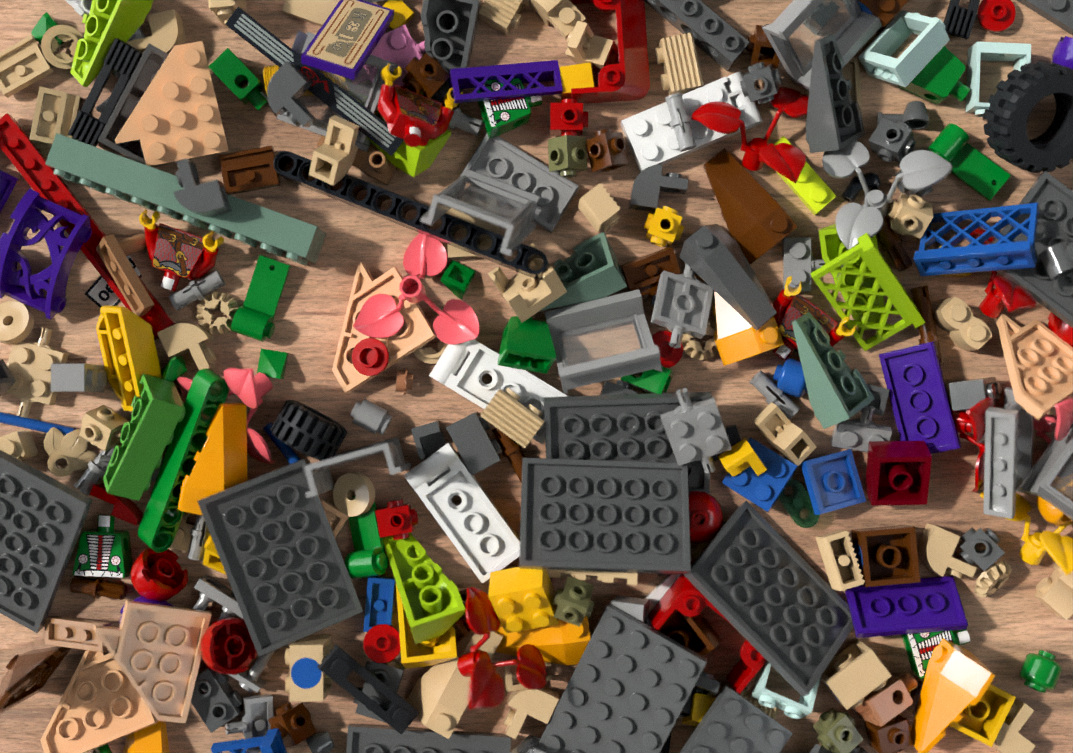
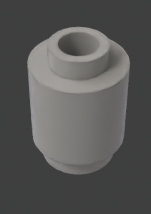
M366 399L362 403L357 401L350 416L354 417L352 423L375 435L377 433L383 435L393 417L387 413L388 410Z

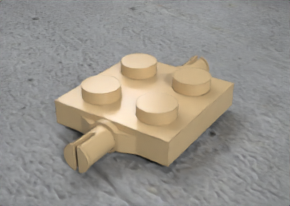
M41 327L38 342L28 343L21 341L12 345L7 367L16 381L6 393L12 394L21 400L17 416L29 418L32 403L55 404L58 392H51V364H66L68 353L57 351L52 346H49L52 329Z

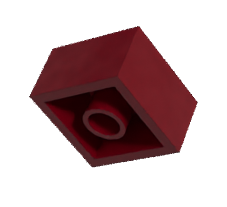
M925 441L869 442L865 490L871 506L927 505L932 455Z

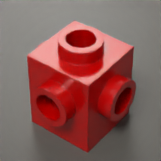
M563 99L561 103H550V136H582L583 128H588V111H583V103H577L576 99Z
M403 499L387 502L388 507L379 508L375 511L380 538L393 536V540L408 538L409 532H413L415 525L419 523L416 508L412 509L411 503L404 504ZM395 516H399L402 522L397 523Z

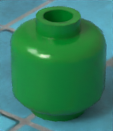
M1039 650L1038 654H1027L1020 671V677L1024 680V685L1042 693H1046L1047 690H1054L1062 672L1061 665L1055 662L1056 656L1043 650Z

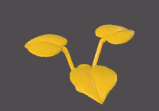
M984 492L979 497L984 498ZM1016 493L1015 515L1012 519H1006L1017 522L1025 520L1024 534L1021 537L1025 543L1019 551L1020 558L1030 565H1038L1046 552H1048L1066 575L1072 573L1073 538L1061 536L1060 533L1068 525H1073V522L1060 525L1054 532L1043 531L1042 533L1035 532L1029 535L1031 517L1027 513L1031 511L1032 507L1022 496Z

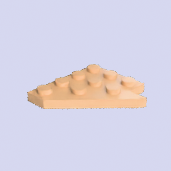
M203 41L175 45L115 138L116 144L140 139L147 166L229 151Z
M360 263L357 266L332 368L345 393H351L375 377L362 375L353 366L352 352L354 347L361 340L372 338L358 332L353 327V324L358 318L363 304L373 295L387 294L394 298L398 306L400 301L399 295L402 294L399 285L403 277L396 267H393L374 280L365 264ZM405 300L403 308L398 311L404 318V325L397 334L388 338H375L382 341L388 348L389 363L386 369L437 337L418 303H410Z
M1003 313L996 324L1015 401L1039 420L1053 410L1055 404L1065 401L1073 395V347L1037 319L1021 328Z
M126 600L119 628L94 625V630L156 719L165 722L186 723L202 657L200 650L201 639L209 627L212 614L209 611Z
M86 650L41 738V744L44 753H87L154 725L158 721L111 653Z

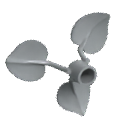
M854 141L840 150L825 151L822 162L826 173L833 178H846L855 171L865 192V203L863 206L854 202L848 203L836 215V229L843 245L849 250L859 244L857 238L867 233L872 238L880 231L883 219L888 213V203H892V197L901 179H903L904 187L909 190L926 189L944 179L952 170L951 164L931 151L917 150L911 152L901 160L900 170L902 173L896 176L888 195H885L880 190L870 191L860 167L869 162L870 156L869 151L862 143Z

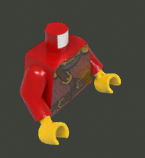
M389 63L380 73L385 83L381 85L378 111L387 122L391 135L404 139L405 144L409 147L426 146L429 139L435 140L447 131L454 114L452 110L459 103H454V99L451 97L452 88L444 96L445 107H442L440 102L397 85L393 86V82L401 76L402 70L398 66L394 69L392 75L389 71Z
M145 209L139 216V222L144 226L145 241L152 266L165 271L160 287L175 292L181 277L193 281L196 278L202 277L215 266L219 251L218 247L224 243L222 236L214 241L212 239L213 231L201 238L159 223L158 226L155 223L160 219V213L155 211L152 214V219H150Z
M792 276L786 279L785 289H782L772 304L777 312L774 318L784 345L775 348L772 352L784 361L787 360L793 350L798 352L792 322L808 312L812 314L829 335L832 347L842 340L844 336L852 335L857 328V325L852 329L845 328L844 323L850 317H844L839 324V328L836 327L838 323L799 294L802 288V281H800L797 287L789 286Z

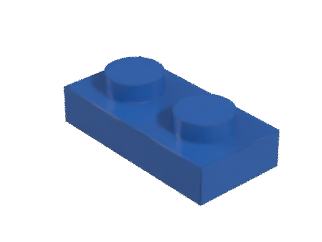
M368 577L363 632H368L372 627L379 624L392 626L396 585L394 578Z

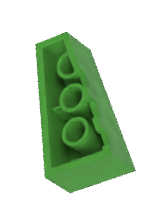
M144 373L140 380V383L144 385L140 397L135 395L131 407H133L131 422H124L121 430L120 441L122 445L115 446L103 477L108 494L137 501L140 500L143 492L149 489L151 475L154 469L159 468L162 462V453L166 445L169 446L171 444L174 429L177 423L183 420L185 415V407L174 382Z

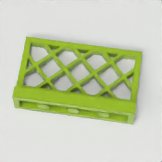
M865 233L857 238L859 244L810 274L841 319L850 317L852 310L864 311L861 321L849 319L845 324L848 329H852L855 325L859 327L858 330H855L853 336L863 350L867 351L909 325L913 324L917 328L924 324L925 321L869 235ZM857 255L861 256L862 262L859 269L847 268L849 260ZM829 272L838 273L835 284L824 283L821 277ZM844 274L857 275L854 286L841 284ZM863 276L875 277L872 288L860 287ZM839 291L851 292L848 302L836 301ZM857 293L870 294L867 305L854 303ZM876 295L888 296L885 307L873 305ZM870 312L883 313L879 323L867 322ZM889 314L901 315L903 318L894 324H886ZM865 328L877 329L876 334L871 338L864 340L862 337Z

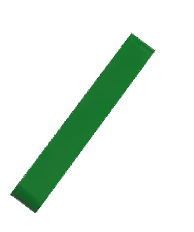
M210 369L200 370L193 378L184 403V418L175 427L173 440L168 446L138 528V537L153 551L158 553L166 551L174 541L184 514L183 511L178 509L182 482L186 475L190 476L196 463L193 459L197 451H202L207 440L206 432L219 404H225L229 393V387L225 379Z

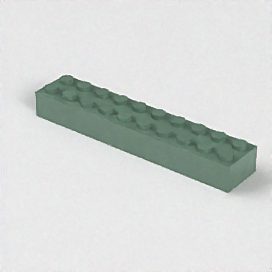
M58 133L55 135L45 162L46 165L54 168L53 174L63 177L65 180L79 185L83 184L90 189L104 194L108 193L129 203L131 201L143 208L154 212H161L179 221L183 216L182 220L193 226L206 230L208 225V229L218 235L231 239L233 234L235 235L234 239L241 241V243L255 248L257 244H261L260 248L266 250V252L280 257L282 253H286V257L291 259V261L307 266L308 262L316 264L326 237V233L315 225L228 194L232 211L212 217L197 215L183 207L176 199L174 191L184 189V187L179 185L175 175Z

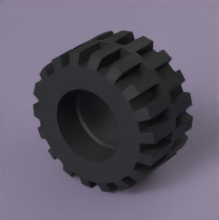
M286 400L270 429L274 436L285 444L320 461L334 458L347 435L346 429L341 424L295 400Z

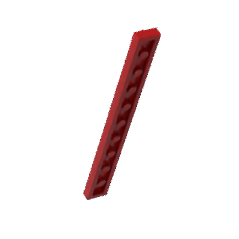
M5 114L0 118V148L32 189L40 193V197L82 216L85 214L90 217L92 235L86 243H83L80 250L125 307L132 311L96 250V247L106 234L61 177L53 174L54 169L45 164L46 158L35 144L30 141L27 134L12 115ZM63 219L59 221L62 227L69 226L65 231L70 235L75 224ZM140 279L154 303L149 312L140 318L151 325L154 340L159 338L158 332L176 323Z

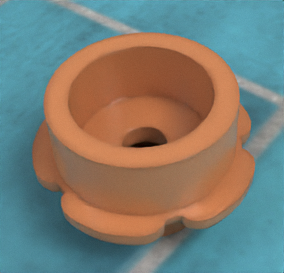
M407 368L405 370H397L396 391L404 392V395H406L407 390H412L413 374L408 373Z

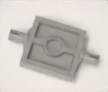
M686 263L684 274H674L665 270L660 274L651 323L666 327L672 331L669 345L671 347L674 346V348L681 347L683 334L700 339L705 336L713 296V289L694 278L695 272Z
M682 388L683 395L679 389L676 391V395L678 396L680 406L673 411L661 414V420L678 466L692 461L701 460L704 472L709 474L710 467L712 473L716 468L711 457L732 449L715 398L701 402H691L688 389Z

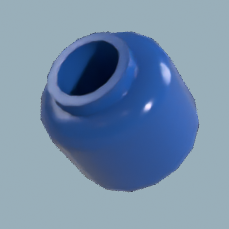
M787 359L783 365H777L773 380L778 381L777 388L782 390L783 393L799 398L805 393L808 394L801 361Z

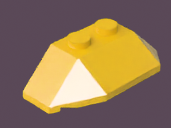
M105 305L100 309L101 314L98 318L96 331L107 379L116 396L122 401L121 406L124 411L132 412L133 407H131L133 398L135 395L140 397L144 387L140 383L143 373L157 378L162 377L152 327L126 307Z

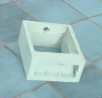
M901 10L858 58L869 76L907 87L945 46L950 38L945 31V24L939 18H931L916 12L911 13ZM912 33L919 35L898 59L890 57Z
M976 42L968 49L966 86L971 89L966 96V113H975L976 117H984L985 109L989 110L991 104L979 102L980 61L1014 62V69L1021 71L1020 67L1022 65L1031 63V44Z
M766 661L757 673L751 697L759 700V704L765 707H776L783 710L784 714L790 718L800 719L812 713L821 677L808 695H800L799 703L765 689L771 664Z

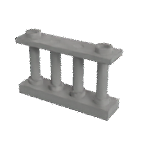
M1009 387L1005 388L1004 409L989 407L986 410L983 514L1012 519L1016 509V491L1025 493L1019 487L1032 470L1034 416L1015 401L1013 389Z
M208 575L198 580L194 588L200 591V598L193 609L204 611L209 602L216 601L223 606V612L217 621L232 618L236 615L243 618L232 590ZM275 650L258 657L250 671L246 670L237 675H228L238 680L239 685L243 689L258 693L266 683L259 676Z

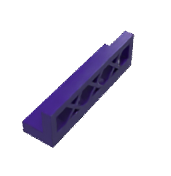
M558 60L450 69V77L448 79L449 88L453 90L454 103L562 94L563 91ZM514 78H519L522 84H530L526 89H518L511 82ZM488 80H497L503 86L499 91L492 92L484 84ZM554 81L555 86L545 87L539 82ZM476 88L472 94H460L459 89Z

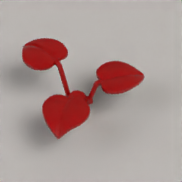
M779 87V92L774 94L775 99L769 101V104L778 108V111L764 139L753 138L748 143L745 123L743 120H740L741 111L735 106L715 101L706 103L694 111L691 116L692 120H696L716 132L731 134L738 131L740 127L741 151H745L742 164L745 168L758 171L766 163L779 174L797 183L806 163L805 154L791 144L779 143L775 146L773 143L769 145L767 143L783 112L794 118L803 117L807 114L808 95L801 94V92L792 88Z
M977 228L969 235L976 239L986 230ZM990 237L982 245L990 244L995 237ZM994 270L991 273L988 286L984 290L987 295L978 306L983 314L996 319L1005 307H1007L1008 312H1013L1018 309L1033 308L1037 301L1027 289L1016 285L1003 276H996L997 271Z
M990 397L978 402L967 412L952 410L957 432L960 433L959 438L970 441L980 449L975 467V488L972 490L975 493L984 485L985 444L982 442L985 439L986 410L989 407H994V399ZM968 433H973L974 438L968 435Z
M474 587L466 588L465 615L467 623L474 633L478 635L484 634L476 645L470 647L471 652L460 656L457 661L458 670L461 675L470 677L468 708H494L503 702L505 687L502 677L495 673L496 667L516 665L518 666L516 672L517 679L525 688L530 690L543 688L547 684V670L540 651L533 645L525 644L521 646L517 651L518 660L513 659L492 663L489 654L486 651L479 650L490 638V631L494 632L499 629L500 621L487 593Z

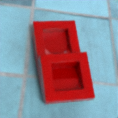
M104 483L93 485L89 495L113 504L114 508L111 516L133 525L141 523L143 513L129 498L108 494Z

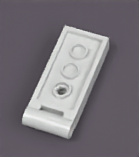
M742 71L685 93L682 97L688 116H692L695 110L706 103L720 101L729 103L741 111L740 120L744 121L745 130L763 122L755 101L750 102L749 96L744 97L740 85V81L744 80ZM667 102L621 121V128L640 172L653 165H664L740 132L739 127V130L734 133L723 134L709 129L696 120H692L690 126L697 146L680 152L675 130L671 129L670 126L672 120Z
M475 339L457 345L448 344L429 375L483 409L486 408L499 389L505 392L508 387L521 397L518 402L527 408L531 404L543 413L540 418L544 421V397L567 396L526 370L499 366V354ZM485 374L492 376L490 384L483 383L482 378ZM545 422L533 437L534 440L542 445L545 442Z
M449 443L404 474L411 487L418 494L481 583L490 578V572L502 570L520 556V539L473 475L471 476L467 466ZM459 495L462 498V503L459 505L454 504L452 497Z

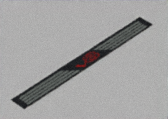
M237 7L225 23L226 26L278 67H281L286 61L294 63L313 83L307 90L345 120L358 125L360 132L392 156L404 141V139L391 135L385 122L318 69L301 64V56L241 8Z

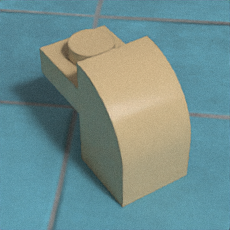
M530 0V7L547 26L551 23L565 39L568 38L570 31L575 28L577 21L586 22L585 16L570 0Z
M174 9L149 14L148 19L152 36L126 42L144 53L150 43L169 54L175 45L185 44L186 36L182 17Z
M577 21L575 28L568 35V48L565 55L575 63L591 62L592 71L598 73L604 66L616 63L619 53L615 42L594 35L587 23Z
M336 115L331 117L324 144L313 152L309 175L330 185H335L349 171L357 154L358 146H355L359 126Z
M178 323L157 333L168 357L174 358L175 356H183L191 352L199 371L202 369H210L212 371L217 369L214 364L217 361L211 347H206V344L215 339L204 328L189 323Z
M772 402L752 421L762 432L763 437L797 466L817 448L807 434L791 423L780 408Z
M926 524L919 541L918 552L922 563L928 570L942 577L946 572L962 579L963 574L973 578L977 569L952 557L960 536L935 525Z
M545 686L538 690L524 688L513 691L508 698V705L515 708V711L510 709L503 723L507 726L506 735L516 740L527 715L548 724L559 701V693Z
M1015 698L992 747L999 753H1031L1036 745L1018 732L1034 710L1021 700Z

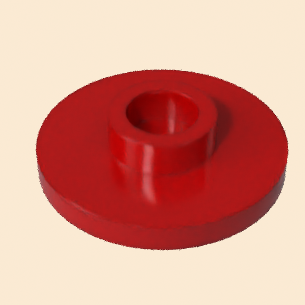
M982 0L977 9V18L980 25L990 32L1006 30L1013 23L1016 15L1015 6L1011 0Z
M659 331L652 335L654 345L658 346L661 366L666 368L673 367L680 361L683 355L682 342L680 348L671 347L669 343L672 332Z
M375 338L361 340L352 352L354 368L365 376H376L382 373L389 363L388 348L382 341Z
M386 624L372 627L366 633L363 640L365 654L376 663L391 662L401 651L399 632L394 627Z

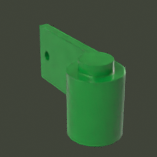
M947 124L927 148V151H931L948 161L952 166L951 173L990 201L1011 175L968 144L970 138L962 128L955 124Z
M259 255L244 304L237 309L234 315L231 331L264 342L266 338L270 339L275 330L274 316L291 265Z
M374 501V504L367 513L348 518L355 551L347 554L345 566L352 579L383 575L389 564L383 537L380 538L375 512L377 510L376 501Z

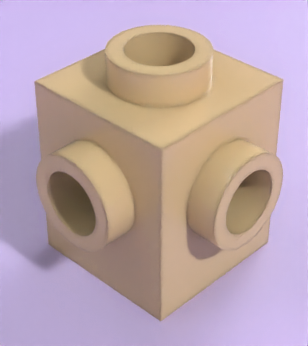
M901 193L897 202L893 201L891 203L887 216L890 217V228L901 235L909 234L920 239L934 217L932 203L924 201L920 196L913 194L909 196Z
M102 405L84 414L79 435L105 452L121 444V430L124 422H129V420L116 413L112 408Z

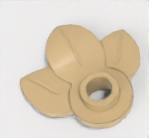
M52 427L47 432L44 439V450L49 455L47 466L53 475L65 477L74 470H86L89 467L87 464L90 460H95L98 456L95 452L86 450L88 441L79 435L81 429L73 430L65 436L55 427ZM60 458L67 461V466L63 469L59 468L56 464Z

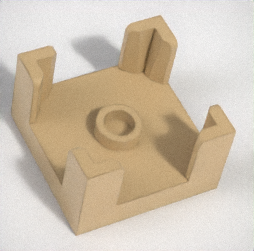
M533 243L529 245L530 247L537 249ZM539 258L533 259L530 262L529 268L537 271L542 268L544 262ZM550 264L547 266L548 271L540 279L518 273L508 280L500 267H496L488 273L503 298L522 323L567 292Z

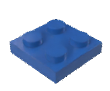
M750 437L748 443L767 470L757 476L751 466L734 477L728 472L721 483L769 513L798 466Z
M851 449L803 461L800 464L815 515L866 502Z

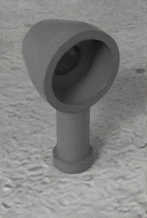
M921 101L909 102L903 114H882V112L877 114V126L882 118L895 123L897 121L904 122L912 130H921L930 124L928 111L925 104Z
M328 731L314 733L306 739L312 753H330L335 747Z

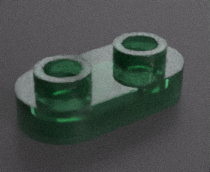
M791 478L786 487L791 486L793 493L790 496H786L783 490L778 500L796 525L802 528H810L818 522L820 515L814 514L810 496L798 480ZM802 509H807L808 511L806 518L800 517Z

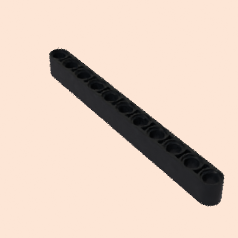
M289 151L280 152L274 158L273 165L275 170L290 182L531 278H543V274L548 271L549 261L540 250L521 244L516 249L518 250L517 257L514 260H506L504 258L505 254L500 252L504 240L502 235L446 213L439 218L442 220L441 227L437 230H430L429 224L421 222L422 216L430 210L429 206L348 174H345L341 179L343 181L342 187L337 191H333V185L317 178L313 181L308 180L312 160ZM294 161L293 168L285 172L286 164ZM361 190H367L366 198L358 201L357 194ZM385 200H392V206L388 210H381V204ZM411 209H416V217L413 220H406V213ZM459 229L467 230V236L463 240H455V233ZM491 239L493 242L491 248L488 250H481L479 248L482 240ZM533 259H542L544 263L541 269L534 271L529 268L530 262Z

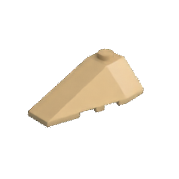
M490 631V638L479 648V650L486 651L490 659H492L503 638V635L497 631ZM473 633L466 637L464 636L456 644L457 658L431 667L418 678L406 700L418 710L419 714L416 717L424 726L448 739L468 705L470 677H464L459 672L457 666L458 658L470 653V647L476 645L484 634L478 635Z

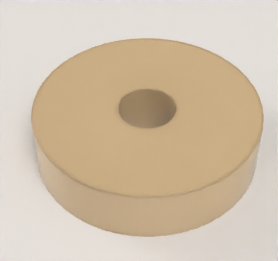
M18 301L1 303L0 342L12 345L23 341L31 333L34 326V316L31 310Z
M357 472L342 475L334 485V503L339 511L349 517L367 513L375 501V489L371 480L366 475Z

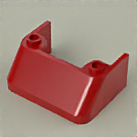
M570 0L573 4L594 3L601 11H616L619 64H609L600 70L598 87L572 88L570 99H576L577 103L583 104L643 99L648 94L650 88L644 0Z
M680 574L649 612V619L657 630L660 629L675 609L685 616L694 617L700 614L708 605L728 621L684 574ZM748 640L741 646V659L726 676L734 691L738 694L743 691L767 661Z

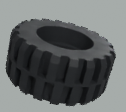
M1038 61L1035 64L1028 63L1020 67L1021 71L1014 69L1007 75L1008 79L1006 81L1001 80L996 86L998 90L995 95L991 94L988 100L991 103L989 110L985 109L984 119L987 120V124H984V133L990 136L987 138V142L990 148L994 149L995 154L1021 169L1034 173L1041 171L1053 172L1056 170V167L1061 169L1069 165V160L1073 159V69L1056 63ZM1053 94L1056 101V113L1051 125L1042 135L1029 140L1026 126L1031 110L1041 99Z

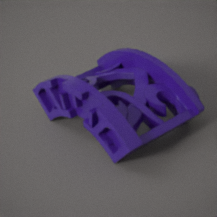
M29 189L10 217L15 219L9 233L3 232L0 238V298L2 299L4 295L44 312L46 318L52 320L57 313H61L65 308L67 302L66 286L71 268L83 243L90 239L92 228L89 216L85 214L82 216L40 197V193ZM41 211H46L55 216L48 220ZM61 219L75 224L69 237L64 236V231L69 226L59 227L55 230L53 228ZM30 229L32 230V233L38 232V234L34 236L32 239H29L27 237V233ZM45 238L52 264L43 271L32 275L29 261L20 252L22 246L37 244ZM18 262L22 266V270L19 271L17 270ZM43 289H45V290L47 291V296H46V297L43 296V295H44Z

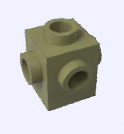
M564 135L548 139L549 172L560 173V177L571 178L577 176L576 172L587 170L585 137Z
M568 576L563 590L558 588L554 597L553 605L557 606L554 617L580 627L584 617L589 618L595 604L594 601H591L594 585Z
M831 708L829 711L824 712L813 725V728L819 735L817 737L819 743L825 749L834 753H850L864 740L854 727L856 722L847 712L841 713Z

